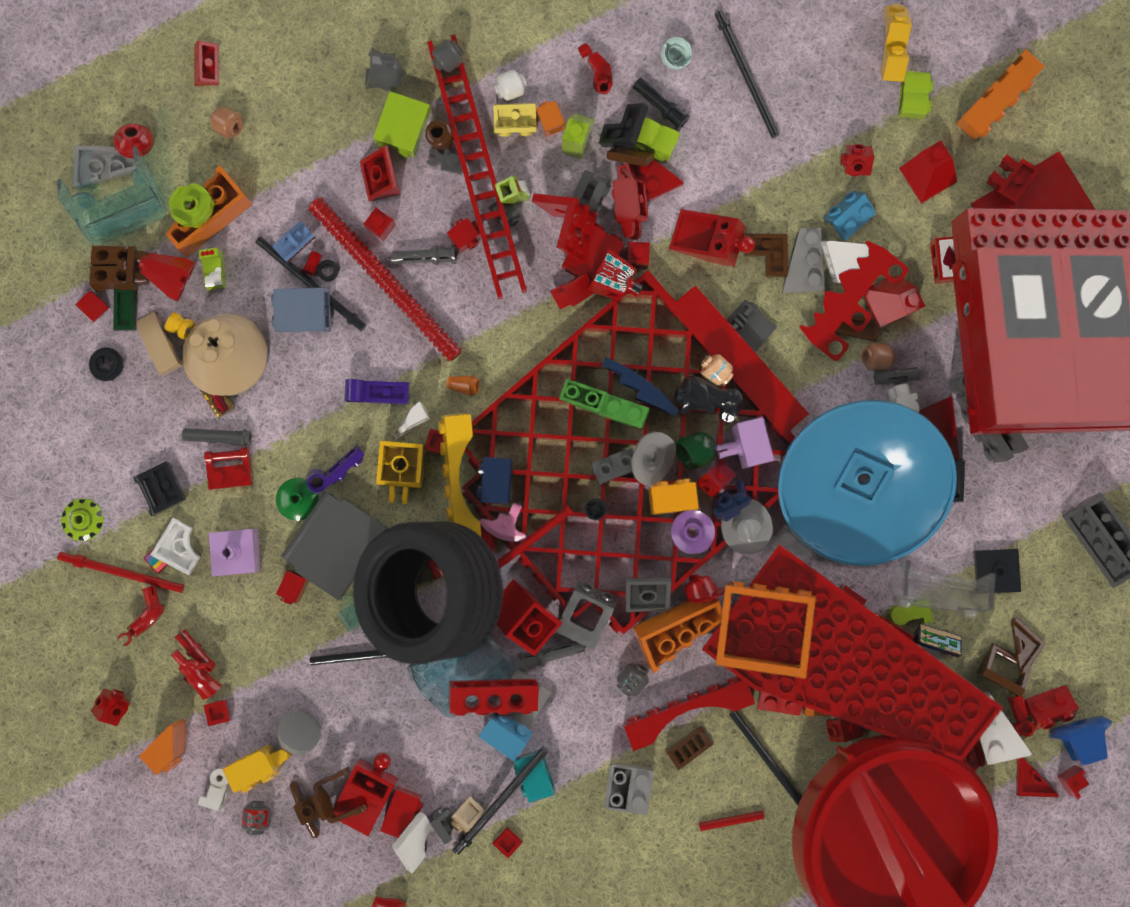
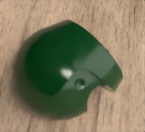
M692 433L687 437H681L675 442L676 455L680 462L689 470L707 466L716 456V443L707 433ZM682 446L689 453L692 462L684 454Z

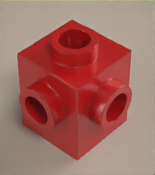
M862 144L846 145L845 153H842L840 158V165L844 167L845 174L854 177L859 175L871 176L875 158L872 146H864Z
M103 689L96 698L91 713L100 722L118 726L122 717L127 713L130 703L124 697L125 693L118 689H113L112 691Z

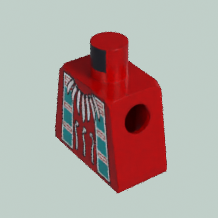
M608 249L587 290L615 300H621L626 292L637 297L643 285L632 280L636 268Z

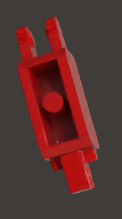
M627 163L618 166L617 181L612 182V197L615 203L614 217L617 224L622 226L623 236L638 241L642 236L641 223L646 222L649 217L646 186L644 182L636 179L633 165Z

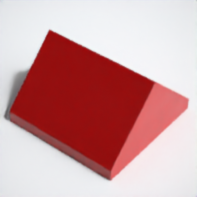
M388 146L381 147L359 161L368 202L401 195L392 155Z

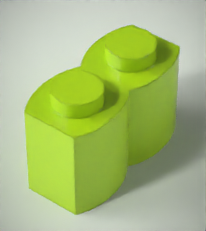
M906 71L904 82L900 84L898 117L924 119L927 113H930L932 101L929 100V93L932 92L934 80H931V73Z
M645 117L637 144L633 148L638 151L654 153V158L659 161H664V159L669 161L680 139V133Z

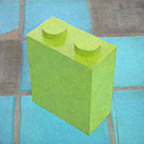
M389 91L373 136L377 148L380 149L383 146H388L389 150L397 151V154L401 157H416L432 112L430 104Z

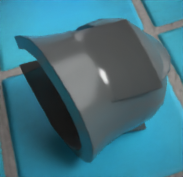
M371 47L368 54L371 57L370 69H366V89L377 87L389 93L390 89L399 86L403 82V73L405 71L402 69L399 60L395 57L396 53H381Z

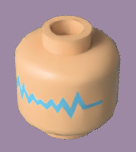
M720 354L713 357L709 355L701 363V366H703L701 369L702 377L715 386L720 385L723 387L733 377L732 365Z

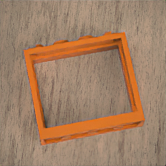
M731 581V584H726L716 665L806 678L816 596L811 595L810 591L805 590L791 593L789 588L776 587L775 590L766 589L767 585L753 584V587L744 586V582ZM732 593L808 603L800 665L725 654Z

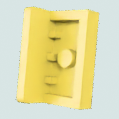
M536 103L493 105L494 133H499V136H511V133L520 132L521 136L533 135L532 132L537 131Z

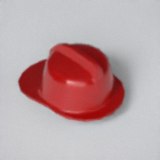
M694 574L689 577V582L685 585L687 597L685 602L704 603L711 601L725 593V589L718 587L709 575L699 576Z

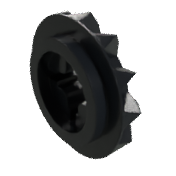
M100 348L90 357V372L98 380L104 382L112 381L121 375L122 368L124 367L123 357L112 348ZM104 358L109 362L113 361V363L109 365L110 371H108L106 368H100L102 367V365L105 364Z

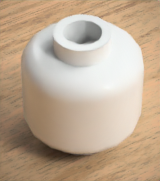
M512 69L496 77L494 88L500 99L503 98L505 101H510L524 94V87L527 84L523 74H518L517 71Z

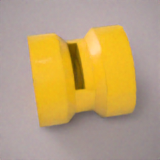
M173 312L166 321L165 331L171 334L176 333L179 338L185 340L189 334L186 332L187 328L192 329L195 326V322L188 318L184 319L182 315Z

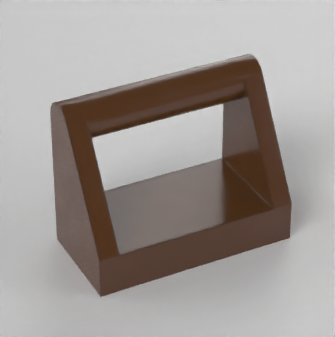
M992 643L977 674L1015 695L1022 696L1026 689L1032 664L1025 674H1020L1016 683L991 670L992 663L996 654L1017 666L1016 655Z

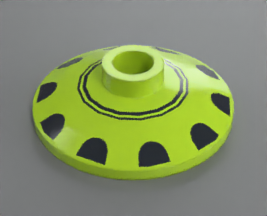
M84 498L70 502L64 508L61 515V525L67 536L77 541H87L97 536L104 522L103 512L99 505L92 500ZM78 516H81L83 519L80 524L77 522Z

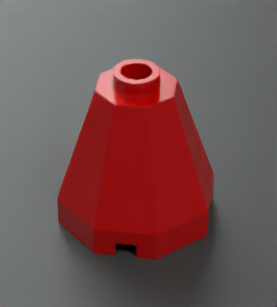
M149 253L147 257H142L139 268L142 269L140 273L167 297L178 302L196 263L188 258Z

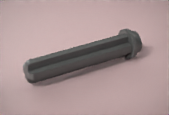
M185 428L182 431L183 441L242 444V446L251 444L252 435L247 429H243V431Z

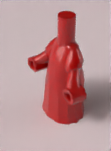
M178 649L171 653L173 659L179 664V672L185 675L183 677L184 681L193 687L202 700L210 698L221 688L222 684L209 674L216 667L213 661L199 663L196 660H187Z

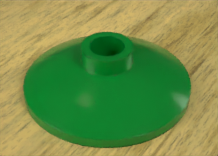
M302 478L287 480L279 487L276 494V505L279 512L287 519L294 521L306 519L318 502V493L310 491L306 480ZM294 495H297L299 497V501L297 503H294L292 501V497Z

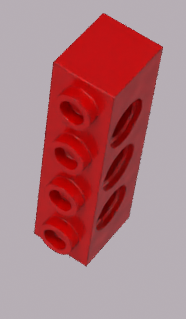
M536 679L449 681L450 714L464 716L467 713L488 715L489 713L498 712L501 715H508L511 712L531 714L532 711H538L539 685ZM515 694L520 695L518 700H510L511 696ZM471 695L477 697L476 700L473 702H468L466 700L467 697ZM492 695L499 696V698L496 701L488 700V698Z

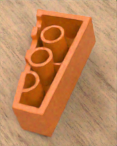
M220 165L216 168V173L211 180L208 179L203 185L215 203L210 218L199 228L185 227L175 221L166 233V236L175 247L187 258L253 205ZM195 201L190 203L191 205L188 210L195 207Z
M717 598L704 603L684 602L671 608L670 611H665L632 627L644 659L653 673H656L660 669L659 666L667 660L670 662L676 657L675 654L681 649L691 646L698 636H704L721 623L723 610Z

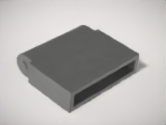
M324 491L281 556L297 567L295 572L335 599L340 600L354 581L357 564L367 545L379 533L389 527L349 500L343 499L341 501L335 495Z

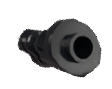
M686 376L682 385H677L674 401L678 402L680 414L686 415L690 410H704L706 413L712 414L715 408H720V420L732 423L737 417L739 410L744 407L741 393L737 389H721L700 377Z

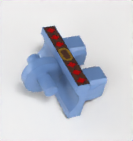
M299 221L291 230L284 233V236L272 247L289 263L316 237Z

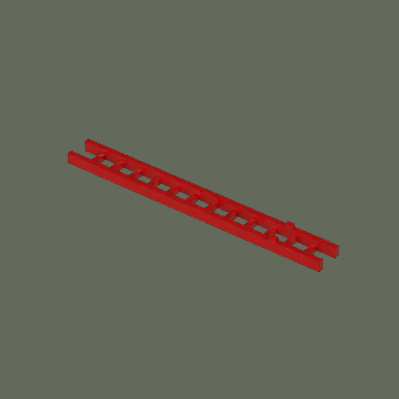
M450 35L451 41L454 40L458 44L456 35ZM431 40L428 41L427 44L430 51L431 59L433 60L435 59L432 54L434 46ZM462 62L459 65L461 74L442 78L441 71L433 64L498 300L503 299L499 281L515 276L518 277L522 293H526L527 288L504 206L495 187L497 181L464 64ZM463 81L466 93L447 97L444 85ZM468 100L471 112L453 117L450 104ZM474 119L477 131L458 136L455 124ZM479 138L482 151L464 156L461 143ZM484 158L488 170L469 175L466 162ZM490 177L493 190L475 195L471 182ZM495 197L499 210L480 215L477 202ZM501 216L504 230L485 234L482 221ZM506 236L510 250L491 255L488 241ZM512 256L515 270L497 274L493 261Z

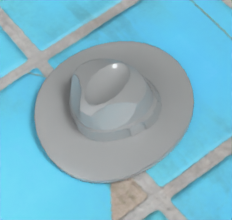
M651 432L641 438L636 445L632 457V472L640 483L654 485L655 482H660L666 476L676 456L674 441L668 435L661 432Z
M753 499L748 506L741 509V514L729 521L721 520L724 540L731 549L738 553H756L762 550L772 537L773 525L771 517L766 508Z

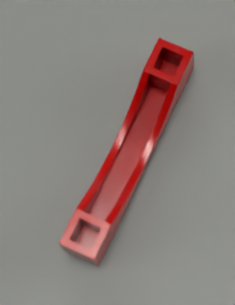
M733 676L727 679L728 683L721 686L719 683L707 687L708 691L701 694L699 691H695L686 695L688 699L680 702L679 699H674L667 702V707L660 710L658 707L651 708L646 711L647 715L642 717L638 715L628 717L626 719L627 722L623 726L633 751L654 744L666 725L687 711L702 707H719L736 712L756 704L749 685L739 677Z

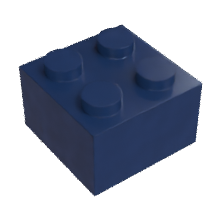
M484 457V462L479 463V475L483 476L482 484H478L477 497L481 498V502L510 505L513 463L511 459Z

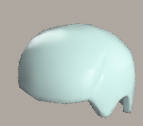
M672 37L668 39L661 48L660 56L662 63L672 70H680L690 63L692 56L690 44L684 38Z

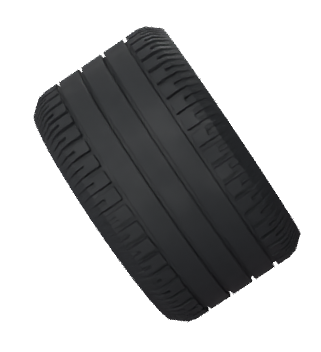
M448 521L406 522L385 529L372 539L365 548L357 564L353 582L354 608L363 633L380 653L391 660L404 664H426L461 657L472 652L492 633L501 613L503 580L501 579L502 575L500 574L501 571L499 570L500 567L498 566L497 559L481 536L458 523ZM431 558L442 571L447 589L446 607L439 623L434 622L424 613L417 596V581L420 571Z

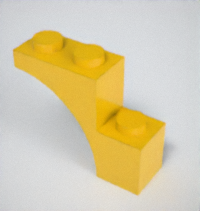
M885 5V40L880 73L884 81L904 82L909 62L906 48L912 22L907 8L903 5Z

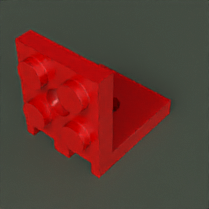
M534 193L531 202L551 216L564 218L556 248L574 260L584 262L589 252V243L594 233L598 213L589 211V206L586 204H579L578 198Z

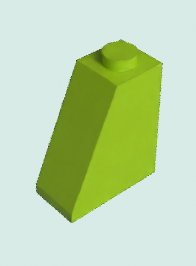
M577 113L569 117L562 137V153L583 159L595 119Z

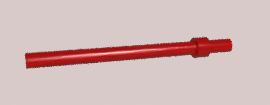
M59 552L57 560L71 563L77 568L83 569L86 567L145 584L156 585L157 587L183 593L185 588L183 584L93 561L83 555L77 554L75 556Z

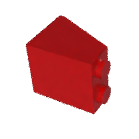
M513 579L502 592L503 604L496 625L509 639L535 656L561 626L562 622L529 590Z

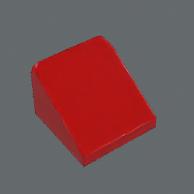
M91 290L75 304L93 322L109 309L106 303Z

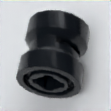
M593 498L586 503L584 511L589 519L599 520L604 517L607 508L601 499Z

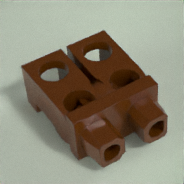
M92 246L90 263L92 266H90L89 285L95 292H104L107 289L138 290L139 286L148 285L149 280L140 273L139 264L142 257H147L149 253L138 251L135 246Z

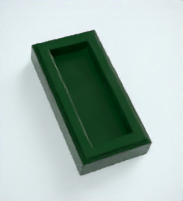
M114 289V331H136L137 290Z

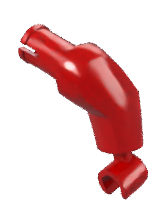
M588 44L579 46L578 51L582 58L589 56L587 62L594 71L593 87L595 91L600 94H607L613 85L610 64L597 51L593 54Z
M156 585L141 589L146 608L127 627V633L122 632L117 636V640L123 635L128 637V641L122 646L129 645L132 636L138 637L164 613V605L159 602Z

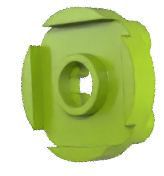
M191 183L185 187L180 186L173 191L169 198L170 214L182 226L199 228L210 218L215 203L204 187ZM195 201V207L188 210L187 204Z

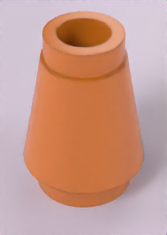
M474 375L448 377L447 389L468 396L478 394L480 380L475 378Z

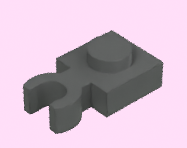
M435 149L429 150L431 155H436V160H427L429 166L435 167L440 164L441 171L462 175V167L457 151L446 149L443 155Z

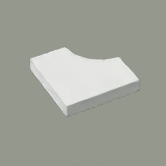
M172 518L152 551L151 556L190 576L201 558L194 552L190 544V535L193 528Z
M421 812L417 814L392 845L406 870L411 873L416 870L426 857L424 850L425 841L432 829L428 818Z

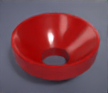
M130 123L123 125L117 129L113 136L116 151L127 158L145 156L152 150L154 145L151 132L141 124ZM130 130L138 132L133 137H128L125 134Z

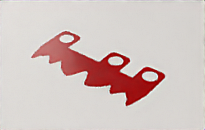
M866 241V245L869 248V257L857 258L860 269H849L839 274V279L845 292L840 294L826 291L823 299L825 314L814 313V326L799 325L808 340L834 361L840 360L848 350V343L834 333L844 321L857 332H861L870 322L871 314L861 307L858 302L881 274L892 284L898 285L909 271L908 267L888 250L870 241ZM893 265H899L902 268V275L897 279L889 275V269ZM856 312H862L865 315V322L860 326H856L852 322V316ZM833 341H838L842 344V351L837 355H833L829 351V345Z

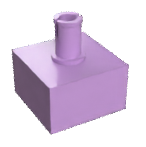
M763 417L737 423L731 427L735 441L716 445L717 451L727 450L718 453L720 459L738 454L742 469L774 461Z
M258 529L209 533L212 576L261 572Z

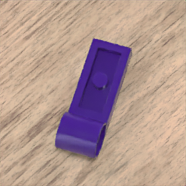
M345 379L344 401L409 404L410 383Z
M358 445L354 446L325 473L319 469L310 470L306 475L308 489L314 493H320L336 480L338 482L347 475L346 471L352 466H358L363 461L362 457L365 455L363 450ZM314 477L322 478L321 483L318 485H313L310 481Z

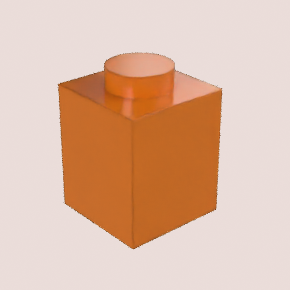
M556 100L553 102L545 101L536 108L537 117L546 137L565 130V121Z

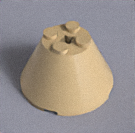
M232 313L215 314L200 321L187 335L182 349V364L190 381L200 390L214 396H234L248 390L261 378L267 365L268 346L261 330L249 319Z

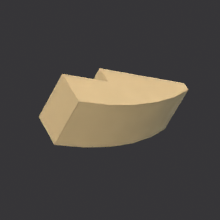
M155 312L136 321L141 338L159 374L166 376L183 366L174 350L173 343Z

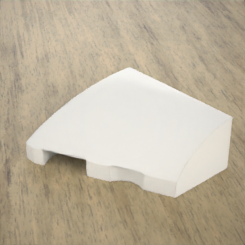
M418 402L409 411L404 421L394 433L395 439L413 431L412 428L430 419L425 406L421 402Z

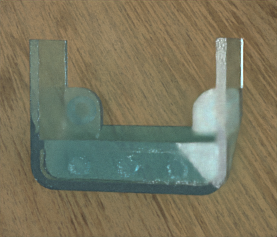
M137 147L132 148L136 169L133 170L131 178L135 186L98 202L87 192H79L72 195L62 179L57 180L58 199L85 238L92 244L105 243L159 220L166 215V204L155 177Z

